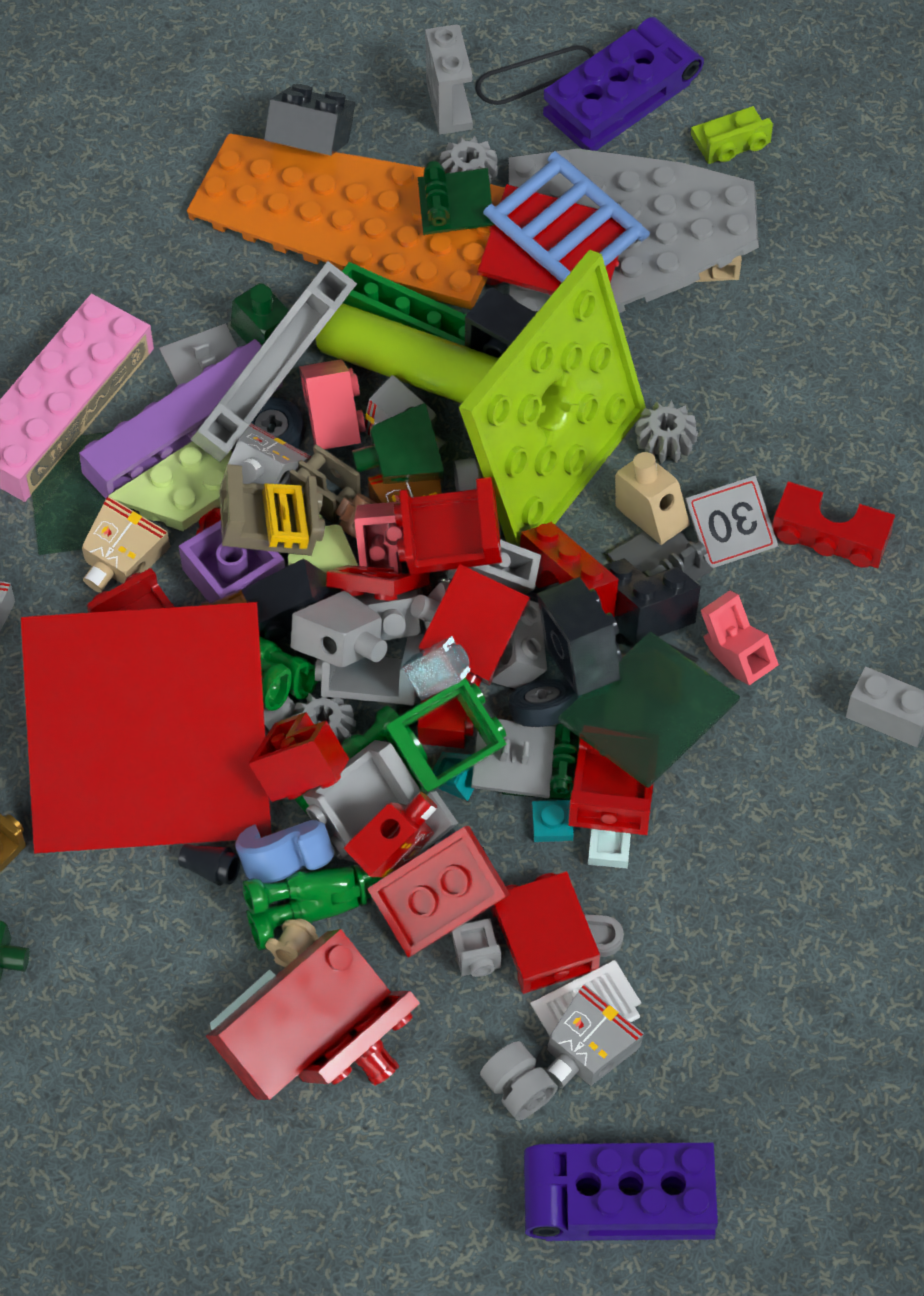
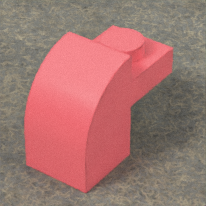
M728 591L700 610L709 632L703 636L709 650L736 679L751 685L779 665L768 634L750 626L738 594Z

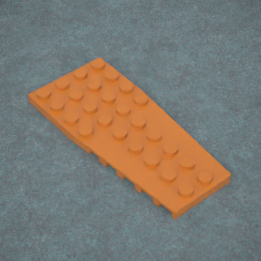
M228 134L187 209L190 220L194 221L195 218L210 222L215 230L225 232L226 229L242 233L244 240L255 243L259 239L271 243L276 251L285 254L288 250L300 253L305 261L317 265L320 261H329L340 271L345 268L348 262H351L435 301L470 310L475 306L488 277L477 275L490 235V226L423 235L418 177L424 176V167L335 152L330 156L265 141L260 138ZM490 184L492 204L496 207L501 202L505 188Z

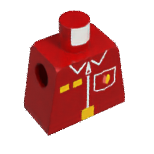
M419 792L408 805L390 802L343 849L369 876L384 878L413 860L430 840L434 832L425 821L438 807L423 792Z

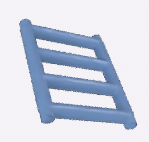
M556 151L548 157V164L496 207L490 204L483 211L484 215L561 283L571 271L559 261L609 218L612 217L626 231L600 252L605 267L637 239L642 242L650 235V232L639 221ZM559 172L574 184L573 187L522 229L507 216ZM584 195L600 207L549 251L545 250L533 239Z

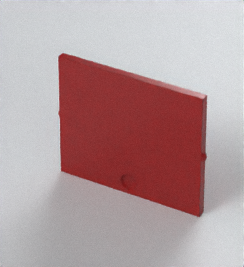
M506 184L501 202L519 187ZM535 192L507 216L522 229L558 198ZM575 203L533 239L545 250L549 251L598 209ZM611 217L559 262L569 271H572L589 250L600 253L626 229ZM495 224L490 226V235L477 275L552 295L561 285V282ZM619 256L606 266L610 283L615 267L619 265Z

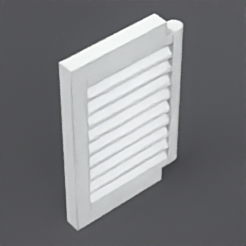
M615 960L530 1003L549 1036L584 984L630 1022L640 1018L635 1007L640 1005L641 1001Z

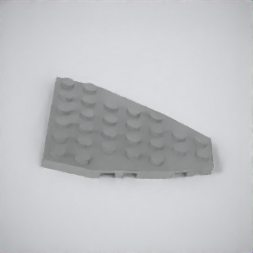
M584 149L556 151L650 232L647 239L642 242L637 239L618 257L619 265L615 267L610 284L619 313L626 311L624 305L643 297L648 302L700 280L699 273L716 264L719 268H722L731 263L735 257L746 255L759 248L754 181L682 162ZM553 152L509 157V185L520 187L549 163L547 161L548 157ZM559 172L536 192L559 198L573 187L574 184ZM586 195L576 202L591 208H600ZM509 283L510 296L532 311H539L551 297L549 294Z

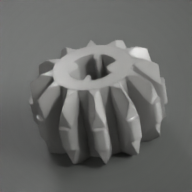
M460 136L458 144L448 142L446 151L441 152L439 163L444 167L445 173L488 168L490 184L492 180H496L498 174L495 150H490L488 141L478 144L475 136L471 141H465Z
M672 400L667 407H662L656 401L653 405V410L644 408L641 413V419L636 423L635 433H637L638 449H645V452L651 453L654 456L658 454L661 464L666 460V456H670L677 463L680 459V454L689 456L692 451V445H695V442H697L698 431H696L695 416L687 415L686 405L676 409Z
M309 693L306 698L307 704L297 702L295 707L296 715L307 712L314 724L327 720L341 745L345 739L355 733L356 721L353 718V708L351 705H344L343 698H333L330 700L329 697L321 696V698L316 699Z

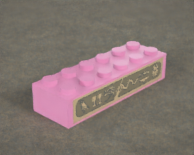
M91 293L0 399V489L26 502L152 352L154 346L151 326Z

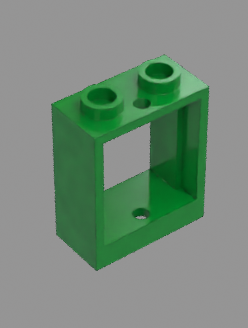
M466 678L461 679L393 720L380 731L385 740L392 744L421 792L426 795L497 753L507 745L504 737L507 735L503 725L495 716L490 718L483 706L486 701L481 690L475 683L470 685ZM457 697L487 746L436 777L409 735L406 727Z

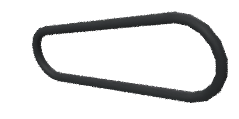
M581 45L560 49L488 71L477 80L475 89L477 95L489 104H506L550 86L566 74L503 100H491L482 94L480 87L485 78L572 50H583L589 54L590 58L594 56V53L589 48Z

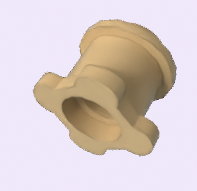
M304 919L287 920L283 923V933L279 939L270 938L265 946L275 957V963L286 967L319 938L316 934V929Z

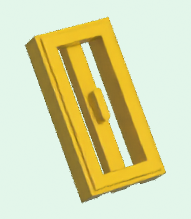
M264 483L262 495L269 547H277L278 542H284V548H292L293 543H299V549H307L309 535L302 486ZM274 493H277L282 531L278 530ZM286 494H292L297 532L291 531Z

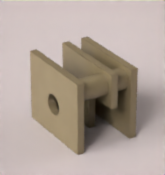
M316 444L313 447L314 455L307 462L300 460L297 472L293 469L289 472L291 485H301L304 488L308 475L316 476L317 490L322 491L323 494L322 507L319 514L333 524H336L338 519L335 512L342 499H353L357 493L361 494L360 473ZM326 479L343 490L338 495H335L327 489Z

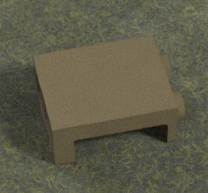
M227 464L219 489L222 546L312 556L316 541H322L325 530V521L319 518L323 494L322 491L317 490L316 476L308 475L305 486L302 488L309 535L307 549H299V543H293L292 548H284V542H278L277 547H269L262 495L264 484H243L242 466ZM274 493L278 530L282 531L277 493ZM286 494L291 531L297 532L292 494Z

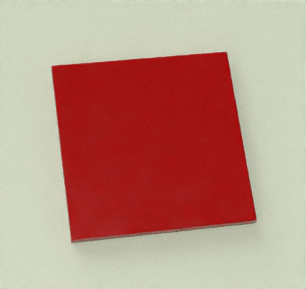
M257 602L21 617L34 854L237 840L240 833L254 824H256L261 838L272 834L270 798L248 764L266 737Z

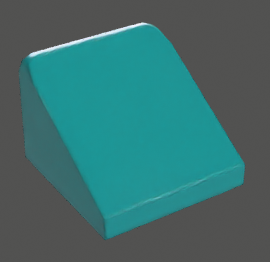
M442 752L432 771L437 777L471 756V754ZM473 767L438 789L468 801L475 789L471 788Z

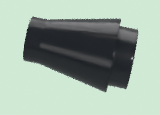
M184 844L178 857L180 867L187 868L218 886L223 885V883L232 884L240 869L239 856L237 853H233L230 847Z

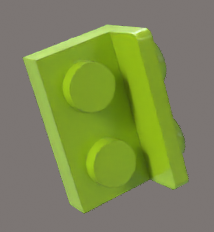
M754 106L693 126L691 127V136L708 164L716 161L727 162L737 154L748 150L759 151L768 143H771L773 123L770 118L762 120Z

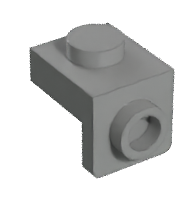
M490 918L465 923L451 932L461 976L471 974L475 977H482L491 974L495 969L501 968L500 946L496 944Z

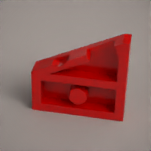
M346 565L327 571L326 587L340 588L341 592L346 591L352 596L363 595L364 592L374 593V598L377 600L391 601L396 600L399 594L428 585L430 572L411 575L410 573L394 572V567Z

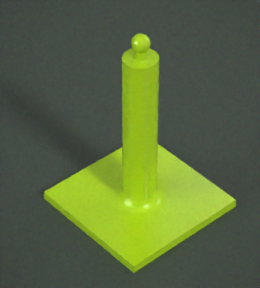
M591 250L585 254L500 358L344 303L340 305L316 336L317 347L322 353L388 377L393 375L401 382L462 403L459 409L483 477H491L493 481L498 519L506 542L520 547L521 532L538 527L541 524L557 523L638 421L644 408H646L602 254Z

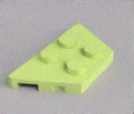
M191 441L111 493L109 497L128 508L139 511L140 515L148 520L161 521L166 526L184 531L199 521L210 510L220 507L219 489L232 452L230 450L219 462Z

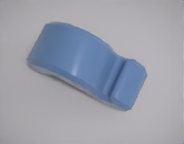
M309 820L262 838L256 824L240 833L235 843L246 877L249 879H260L263 883L283 880L304 867L309 870L319 869L327 865L335 854L326 826L318 820Z

